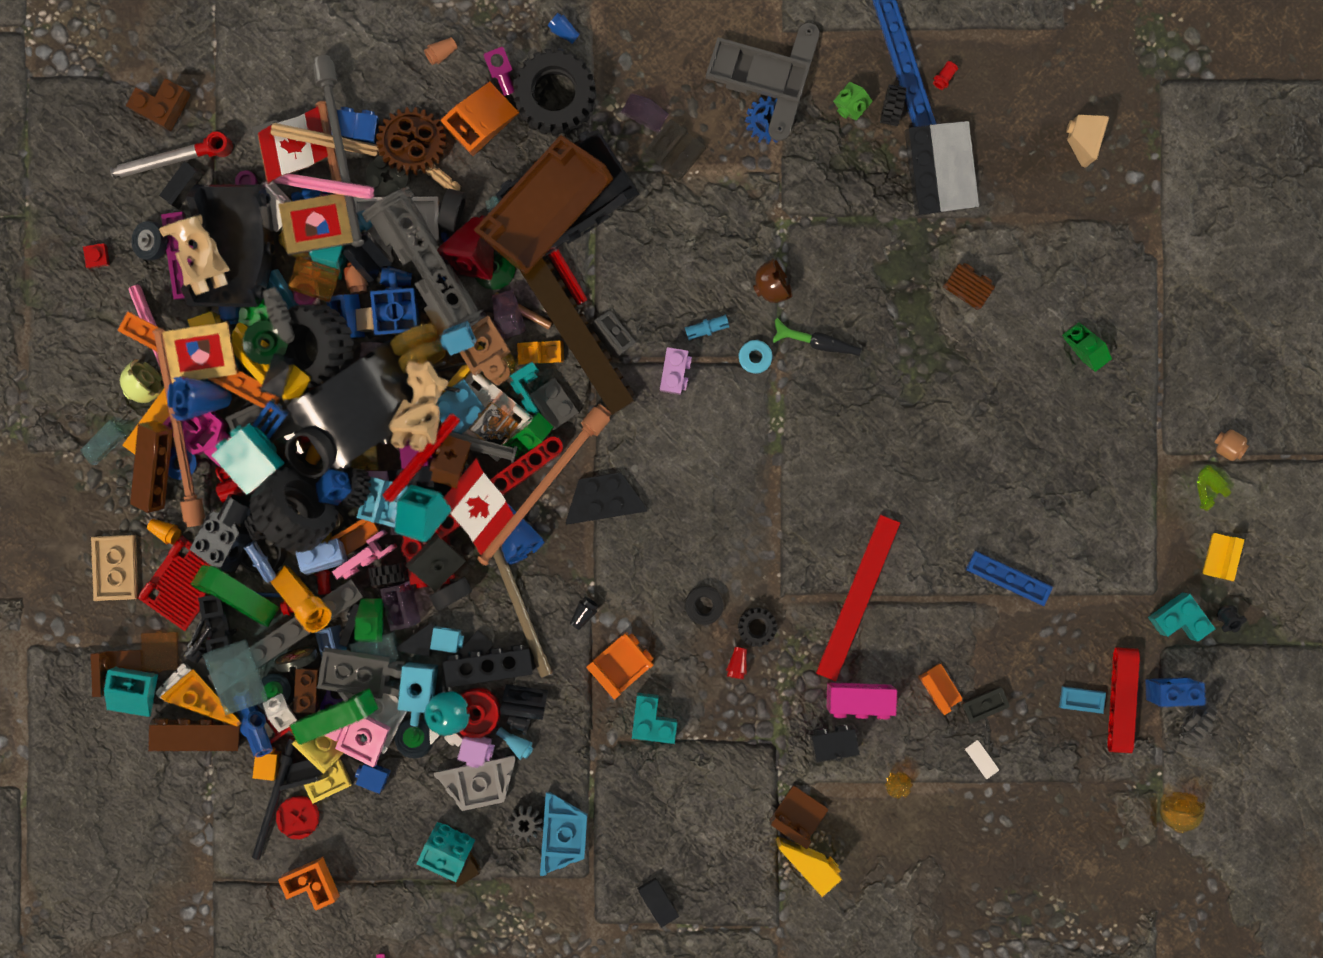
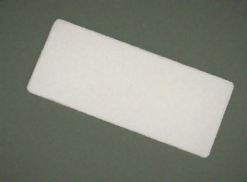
M978 740L965 749L986 779L999 771Z

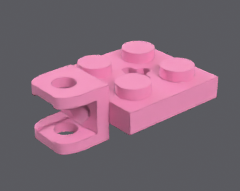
M381 530L368 539L366 542L369 547L332 572L337 579L343 577L344 579L351 578L360 571L358 568L361 565L362 567L368 566L377 558H383L397 548L395 544H392L383 550L377 540L387 534L386 530Z
M368 716L361 721L325 736L334 741L338 740L335 749L374 767L378 762L391 727ZM359 734H365L367 740L362 742Z

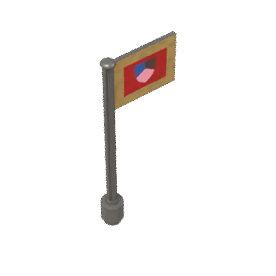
M321 55L315 57L312 64L315 82L318 87L324 90L341 182L351 184L332 89L338 82L334 61L328 55ZM334 194L278 204L288 255L349 244L360 247L364 244V240L361 238L353 196Z

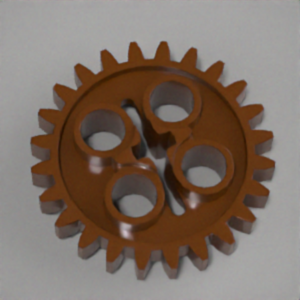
M406 107L405 113L397 109V116L390 113V121L383 119L385 126L378 127L380 133L376 134L377 140H379L376 142V145L379 148V156H383L384 163L389 162L390 169L397 166V173H400L402 169H405L406 175L409 174L410 170H413L414 174L417 175L418 169L426 173V166L433 169V161L440 163L438 156H444L443 149H446V142H444L446 141V134H443L444 127L440 126L439 119L434 120L432 113L426 116L425 109L421 113H418L417 107L414 108L413 112H410L408 107ZM404 126H409V127H411V128L408 129V130H402V129H401V128L404 127ZM423 134L430 135L428 138L421 137V135ZM396 144L402 145V147L398 149L393 148V146ZM415 152L422 153L420 156H413Z

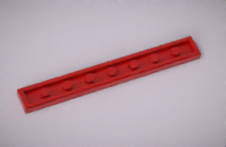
M879 515L815 672L816 674L833 681L837 680L900 522Z

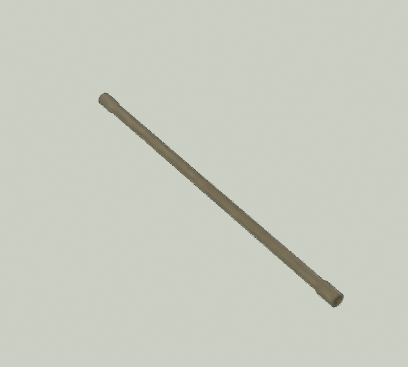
M424 355L414 359V361L418 364H425V362H428V359ZM500 546L493 556L542 678L553 672L546 655L543 653Z

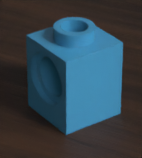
M468 320L444 329L441 335L442 338H440L444 350H448L450 355L474 347L477 340Z

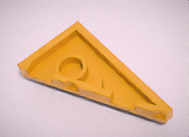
M194 669L161 696L165 702L237 727L241 724L238 718Z

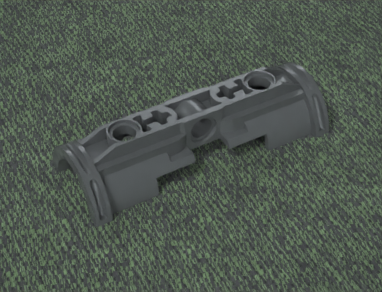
M405 187L370 206L362 213V216L366 223L371 221L386 247L391 244L403 265L413 261L423 278L415 283V286L427 304L424 310L439 335L436 338L440 345H442L440 338H442L441 335L444 329L467 320L470 326H473L487 315L483 309L478 310L451 264L445 265L435 248L439 244L412 200L415 196L410 187ZM409 218L413 223L412 228L404 229L401 226V219ZM415 229H417L418 231L414 234L415 237L418 240H423L421 248L419 245L414 246L413 243L415 241V238L413 235H411L410 237H408L407 235L412 233ZM437 275H439L441 278L445 277L446 280L444 282V285L446 286V288L451 286L452 289L447 290L443 294L441 291H443L445 288L442 283H436V280L438 279ZM453 293L458 297L456 305H450L447 302L448 294Z

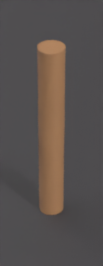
M498 292L493 297V300L547 329H550L553 324L552 321Z

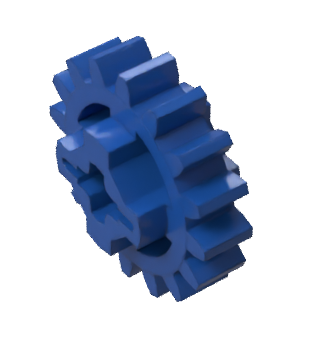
M768 96L767 101H764L761 97L758 100V104L753 102L751 105L752 109L748 108L747 114L749 116L746 117L745 122L750 124L746 129L747 131H753L752 138L755 136L759 137V143L766 139V144H769L772 139L768 132L769 123L766 117L768 114L771 121L777 98L773 102L770 96ZM764 108L762 113L755 115L760 109Z

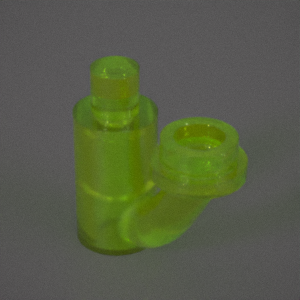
M1210 465L1206 466L1198 474L1197 489L1201 501L1200 509L1208 511L1215 504L1213 497L1207 496L1206 485L1216 494L1221 493L1225 498L1231 494V491L1227 488L1228 483Z

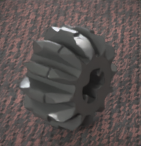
M521 805L519 812L513 809L511 812L513 817L509 816L507 818V821L511 823L507 826V830H514L510 836L513 838L518 835V842H521L523 837H525L526 842L529 843L531 840L530 835L536 839L538 838L537 832H541L543 829L542 826L538 825L543 822V818H536L539 814L538 810L533 814L531 813L532 806H528L527 811H525L523 805ZM521 820L529 822L528 828L526 826L524 828L521 827Z

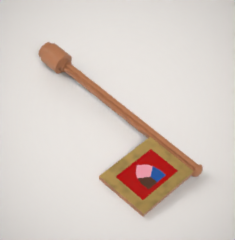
M228 322L165 331L163 328L153 330L152 333L155 336L166 398L168 386L170 383H174L175 377L202 380L238 374ZM168 407L185 493L184 500L180 501L183 521L186 522L187 527L199 526L204 523L206 518L202 498H197V494L194 492L181 420H176L172 416V414H175L173 408Z

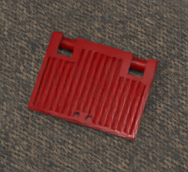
M181 536L168 552L169 554L151 580L144 586L138 599L183 631H186L200 611L198 598L211 595L194 588L191 582L202 565H211L192 552L190 548L193 543L184 536ZM182 547L189 550L184 558L178 555ZM153 589L160 592L155 600L149 597Z

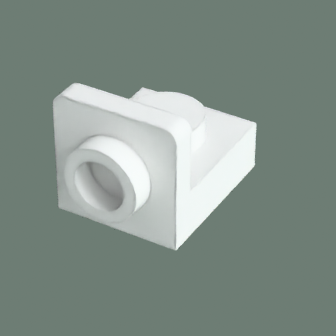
M282 693L263 703L267 718L278 732L288 728L291 723L297 721L296 715L287 705Z

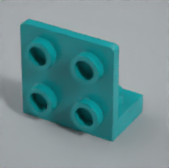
M531 362L510 375L512 378L510 384L516 393H521L524 397L521 402L526 410L537 414L540 411L522 384L523 382L528 384L538 378L536 374L540 371Z
M437 822L422 850L417 865L456 882L475 843V839L466 833L452 829L446 824Z

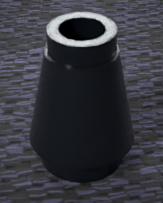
M588 597L579 600L570 624L580 630L597 613L598 604Z

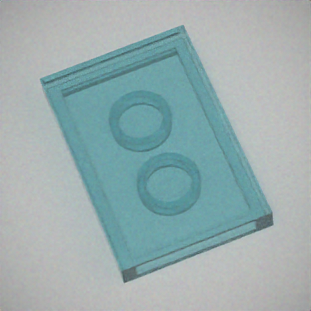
M246 640L203 654L225 715L268 701L266 691Z

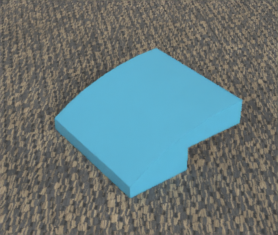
M371 477L369 481L371 487L368 489L371 492L367 494L368 500L364 501L365 504L359 508L357 518L395 528L397 501L409 486L406 485L395 500L389 502L383 497V493L393 482Z

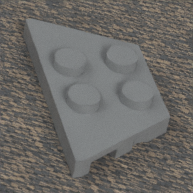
M516 755L486 761L483 766L479 765V768L464 765L435 771L434 776L442 783L447 793L454 798L462 811L502 803L506 798Z

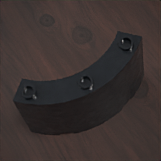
M599 130L592 132L584 131L577 137L579 140L574 144L603 163L613 179L543 257L557 251L558 247L563 243L570 244L609 219V215L617 209H623L640 195ZM521 178L514 181L509 179L501 184L500 187L502 189L495 194L498 200L501 201Z
M265 184L194 185L186 196L191 217L202 216V227L208 232L209 237L216 242L218 252L230 271L224 272L228 284L218 288H214L210 278L205 279L209 291L196 295L191 284H183L181 291L187 305L258 307L264 298L263 292L266 291L273 255L276 252L270 206L271 197L267 193ZM193 240V249H197L198 245Z
M390 340L374 348L357 360V362L287 406L302 429H316L326 435L331 441L335 451V460L330 468L331 470L340 468L343 471L353 464L351 461L380 442L383 445L390 441L393 432L389 426L402 401L407 400V402L412 403L414 391L407 382L409 377L406 370L407 365ZM308 437L326 463V454L322 446L313 438Z

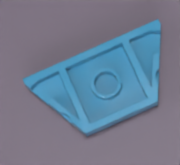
M546 792L540 876L547 875L551 871L564 868L568 864L576 863L585 858L588 814L551 792Z

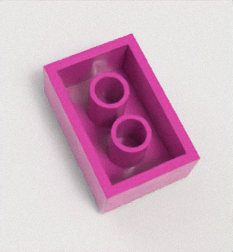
M827 682L826 708L836 718H846L847 714H853L855 718L867 719L869 715H875L878 719H890V716H896L897 689L891 684Z

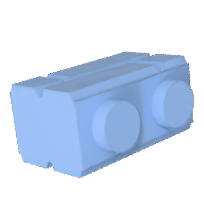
M339 539L330 540L328 543H321L310 551L296 552L300 571L306 575L330 569L348 561L344 544Z

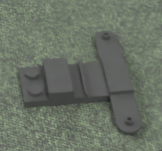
M812 23L800 26L790 57L718 37L708 66L706 79L726 84L727 89L746 94L748 90L757 93V95L762 94L777 98L768 132L770 137L776 141L785 140L790 134L819 38V29Z

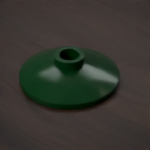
M494 249L493 264L497 265V269L493 271L492 279L475 278L481 286L490 290L506 287L513 280L516 270L513 264Z
M271 321L256 322L244 333L243 349L246 355L258 364L268 365L274 353L284 355L287 350L288 343L281 340ZM263 339H268L270 341V345L268 347H263L261 345Z

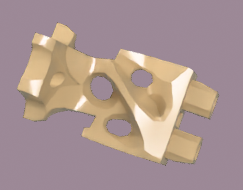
M201 215L159 229L163 237L172 235L177 239L179 252L175 253L182 269L184 285L191 284L196 295L209 291L205 280L207 278L211 279L214 288L227 285L224 272L230 271L218 252L216 242L209 237L208 232L202 227L203 219ZM194 240L198 245L197 249H192L188 241ZM187 258L193 261L192 266H189Z
M409 361L406 369L409 375L407 382L413 388L414 396L412 403L407 402V400L402 401L389 426L393 432L391 442L396 448H404L408 440L411 441L410 445L413 449L423 451L427 443L434 444L436 442L440 409L436 404L443 390L447 387L448 381L438 377L430 362L418 364ZM429 417H432L431 420L426 423V420Z

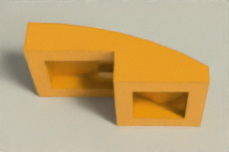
M561 340L517 343L518 365H527L531 362L534 364L564 362V346Z

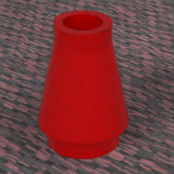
M734 647V652L726 669L728 671L727 677L744 680V676L747 675V649Z

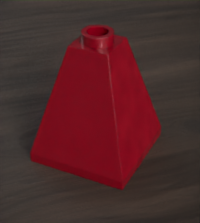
M484 215L471 218L437 249L439 255L447 264H451L457 275L491 280L493 277L494 248L474 231L486 217Z

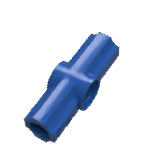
M246 691L235 695L233 701L241 720L240 731L247 737L253 756L258 758L271 753L273 748L264 726L266 718L264 714L259 712L253 694Z

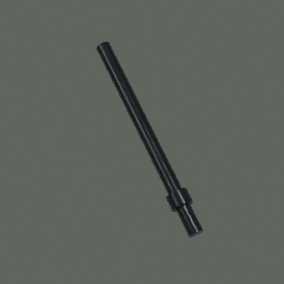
M293 737L288 738L285 751L282 752L279 760L281 763L252 854V858L256 860L261 858L281 793L279 786L284 784L289 765H292L294 759L293 752L295 746L292 744L296 739Z

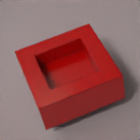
M102 243L83 247L86 268L91 269L110 265L107 244Z

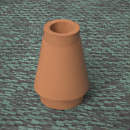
M450 37L427 45L428 48L424 50V53L432 65L436 63L439 65L457 49V45L453 38Z

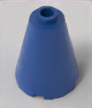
M175 377L174 383L169 384L167 391L168 407L173 408L175 413L172 416L176 420L183 421L226 408L232 400L230 390L218 384L187 377Z
M508 504L513 515H515L516 511ZM522 519L501 545L505 561L509 564H515L526 559L527 554L531 551L533 553L538 551L543 546L544 541Z

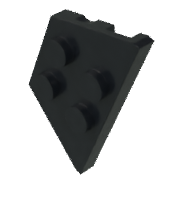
M621 472L579 479L566 519V525L647 512V507Z

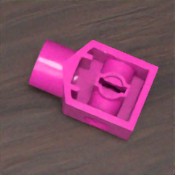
M215 411L189 420H181L186 449L192 455L206 454L221 468L211 455L217 451L215 446L224 438L228 441L231 438L227 433L229 424ZM169 416L163 424L172 428Z

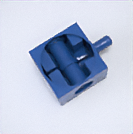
M389 272V288L381 291H370L374 334L421 331L420 308L417 303L418 289L398 287L397 273Z

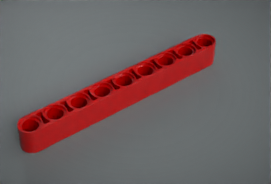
M557 437L547 438L490 479V481L494 485L496 481L504 480L507 487L499 492L503 496L556 459L563 449L561 440ZM551 442L559 446V450L555 453H551L547 449V445ZM532 455H539L542 461L539 465H532L529 459ZM516 467L524 470V475L520 478L512 475V470ZM451 513L446 518H452L454 525L450 529H445L441 523L435 530V533L441 539L446 538L461 527ZM408 538L402 545V552L407 558L412 559L428 541L425 543ZM410 543L418 545V551L413 555L408 554L406 551Z

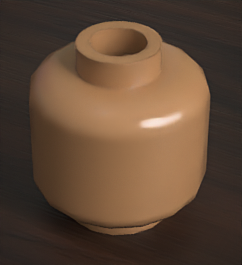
M1232 429L1226 433L1221 432L1214 442L1217 444L1216 452L1230 461L1240 460L1249 447L1247 445V438Z

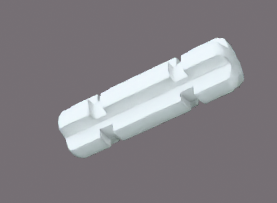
M182 663L177 668L178 671H174L163 683L164 686H160L156 690V695L160 699H162L161 696L192 670L189 665Z

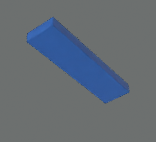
M977 551L973 552L965 569L1042 606H1045L1053 588Z

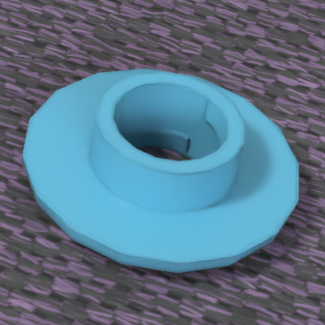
M760 340L748 341L741 347L739 352V362L742 368L753 374L762 373L767 370L773 359L770 347ZM756 350L761 353L762 358L760 362L753 363L749 359L752 351Z

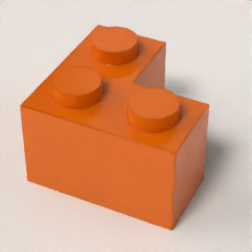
M323 857L284 873L278 879L286 899L307 891L315 911L336 902L340 897Z

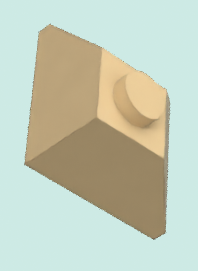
M1078 115L1073 120H1070L1066 130L1069 133L1067 140L1082 167H1087L1097 159L1109 117Z

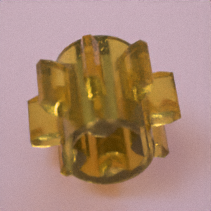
M900 771L896 775L891 773L887 777L885 784L888 794L897 799H900L901 796L906 798L911 792L910 788L913 786L910 777Z

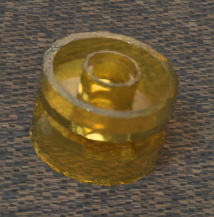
M433 324L411 328L391 341L390 344L394 353L401 356L398 362L404 373H408L406 369L409 361L418 364L430 362L432 365L440 361L447 354L441 342L436 341L439 335Z

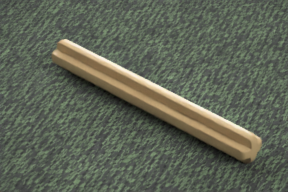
M273 123L271 126V135L335 148L333 135ZM342 137L344 150L374 157L377 156L379 148H377L376 144Z

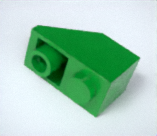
M1080 322L1062 335L1081 361L1094 372L1112 360L1106 343Z
M538 412L526 421L503 445L513 448L518 446L516 459L518 460L539 445L553 429V426Z

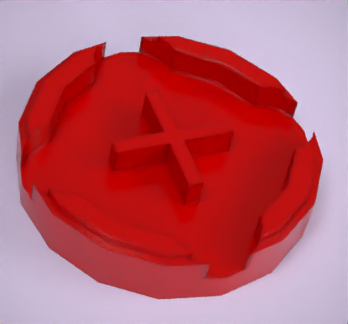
M293 796L286 799L276 813L278 829L291 839L308 837L316 830L319 824L320 813L315 803L312 804L311 800L305 796Z

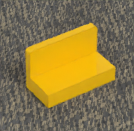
M1213 533L1203 574L1234 581L1245 539Z

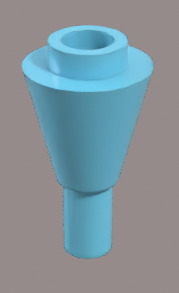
M502 727L497 731L496 734L506 741L519 760L523 757L527 759L532 753L533 748L531 746L533 742L516 735H511Z

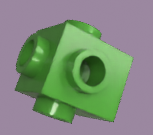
M849 82L833 102L838 107L837 112L845 119L849 117L857 121L873 101L863 87Z

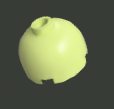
M136 359L131 361L122 371L120 385L123 394L128 399L139 403H147L156 399L162 392L164 386L162 387L160 381L163 379L150 364L146 362L143 364L137 363L139 360Z

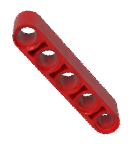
M1115 647L1113 652L1107 740L1109 752L1132 753L1134 750L1140 653L1137 648Z

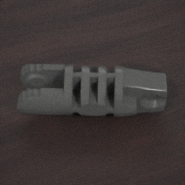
M275 287L263 292L272 326L277 330L281 340L288 344L292 343L295 340L291 326L293 322L287 306Z

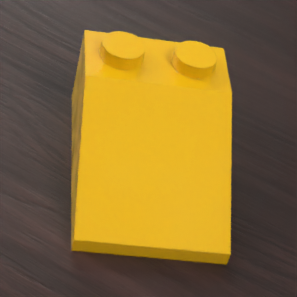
M780 836L776 838L780 851L822 897L842 880L839 874L841 870L831 856L827 859L823 853L810 848L805 849L801 845Z

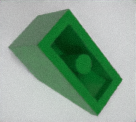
M361 599L355 619V640L359 642H382L384 599Z

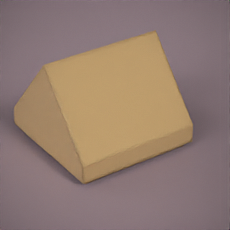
M372 307L356 309L357 331L371 333L374 330Z

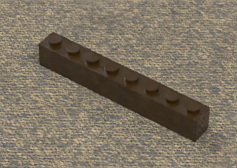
M541 258L527 274H524L521 270L520 272L611 414L615 415L634 403L632 398L635 394L629 385L625 387L621 382V379L624 377L617 367L612 368L609 363L612 358L606 349L602 351L598 346V343L601 341L594 331L589 332L586 327L589 322L583 313L578 314L575 310V307L578 305L571 295L567 297L563 289L566 286L560 277L555 278L552 274V271L555 269L548 259L544 261Z

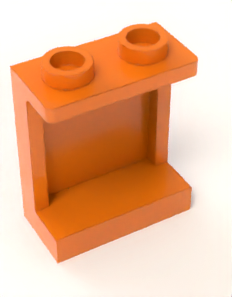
M627 632L622 634L586 667L614 700L643 673L654 666L652 662L654 658L646 649L644 651L638 646L640 642L632 633L630 635Z

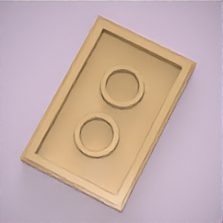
M136 535L91 537L93 600L138 599Z

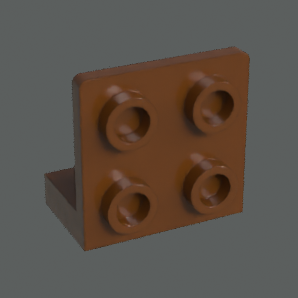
M142 650L99 651L90 654L92 697L104 696L107 671L111 668L119 667L143 672Z
M793 785L769 821L771 826L805 849H808L812 843L810 837L827 813L828 808Z

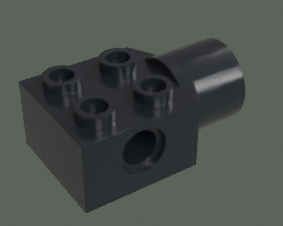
M229 494L220 512L208 513L190 550L212 567L222 572L235 573L246 553L244 546L252 542V538L244 524V521L248 519L247 517L253 515L250 511V501L241 496Z

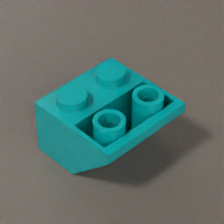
M410 485L397 501L395 532L426 543L452 509L440 493Z
M119 667L109 669L104 688L107 710L151 717L158 674Z

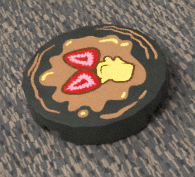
M314 646L299 647L277 657L274 664L277 671L288 672L290 667L295 666V668L299 669L315 660L318 653Z

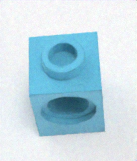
M439 626L434 627L430 649L457 653L459 648L462 649L464 643V636H461L462 630Z

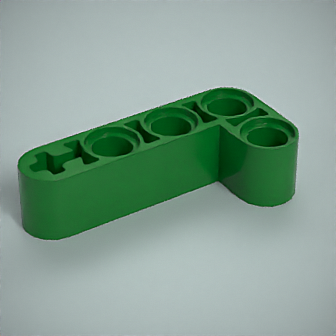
M202 565L191 582L194 588L204 593L212 594L266 627H269L279 610V607L212 566Z
M369 688L355 694L346 701L301 718L289 726L298 745H301L361 721L378 710L379 707Z

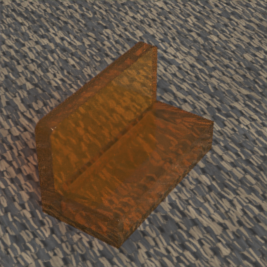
M297 257L288 289L330 302L337 286L340 270Z

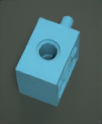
M408 662L402 666L398 710L411 711V726L419 725L420 712L425 713L427 704L436 694L438 665ZM415 683L421 685L422 691H418L415 688Z

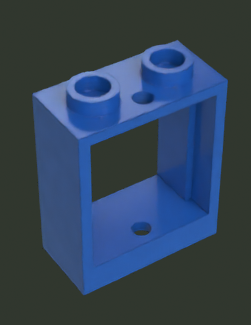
M1189 677L1145 679L1146 700L1160 707L1205 705V686L1203 682Z

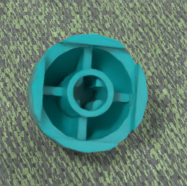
M453 691L435 695L425 709L427 726L433 732L443 736H450L461 732L469 721V714H467L466 709L468 707L467 702L461 695Z

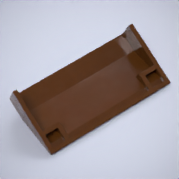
M560 135L474 231L524 274H527L613 178L603 163Z

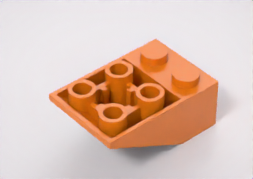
M488 82L457 104L440 121L457 141L474 156L512 121L519 112L491 82Z

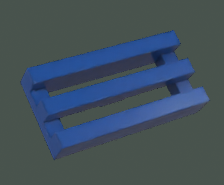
M273 398L267 403L252 424V427H258L272 408L274 411L260 429L264 433L276 415L279 414L280 417L266 435L269 440L290 413L287 409L284 411L281 404H275L276 400Z

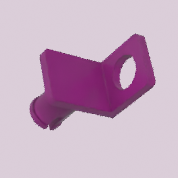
M499 47L484 53L491 76L498 79L503 95L506 96L513 93L514 87L509 75L512 68L504 48ZM494 54H500L503 57V64L499 67L491 64V57Z

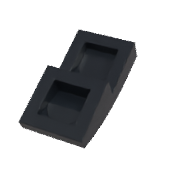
M656 877L637 888L661 928L679 917L678 911L667 897L665 890Z

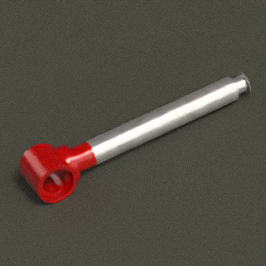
M216 131L210 133L201 143L119 164L116 168L110 167V173L116 179L117 176L125 177L204 155L209 157H227L233 151V143L230 138ZM223 140L222 147L216 149L217 142Z

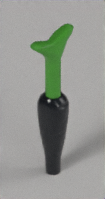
M778 318L775 319L777 333L773 338V343L788 337L810 343L811 347L817 350L860 356L862 350L860 347L850 345L820 332L811 335L795 331L786 327Z

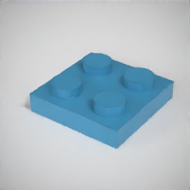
M464 378L452 386L459 388V393L445 391L441 394L436 404L440 409L439 419L442 423L450 414H454L460 419V422L452 431L458 434H462L475 425L486 412V408Z

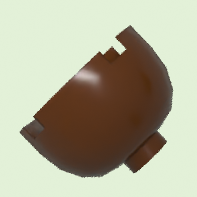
M772 259L759 267L755 275L756 284L753 285L757 296H763L770 303L783 302L793 297L790 284L787 285L785 280L787 276L777 260L774 261Z

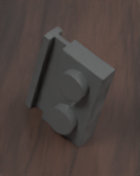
M555 377L529 395L545 419L553 426V430L579 413Z

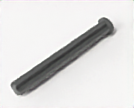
M454 432L449 434V436L471 442L470 450L511 460V463H514L518 446L513 448Z

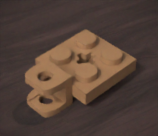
M486 316L471 326L477 339L475 346L461 351L460 354L473 375L476 376L483 371L489 380L496 385H500L511 377V371L503 359L511 351L492 319ZM480 341L486 343L484 350H477Z

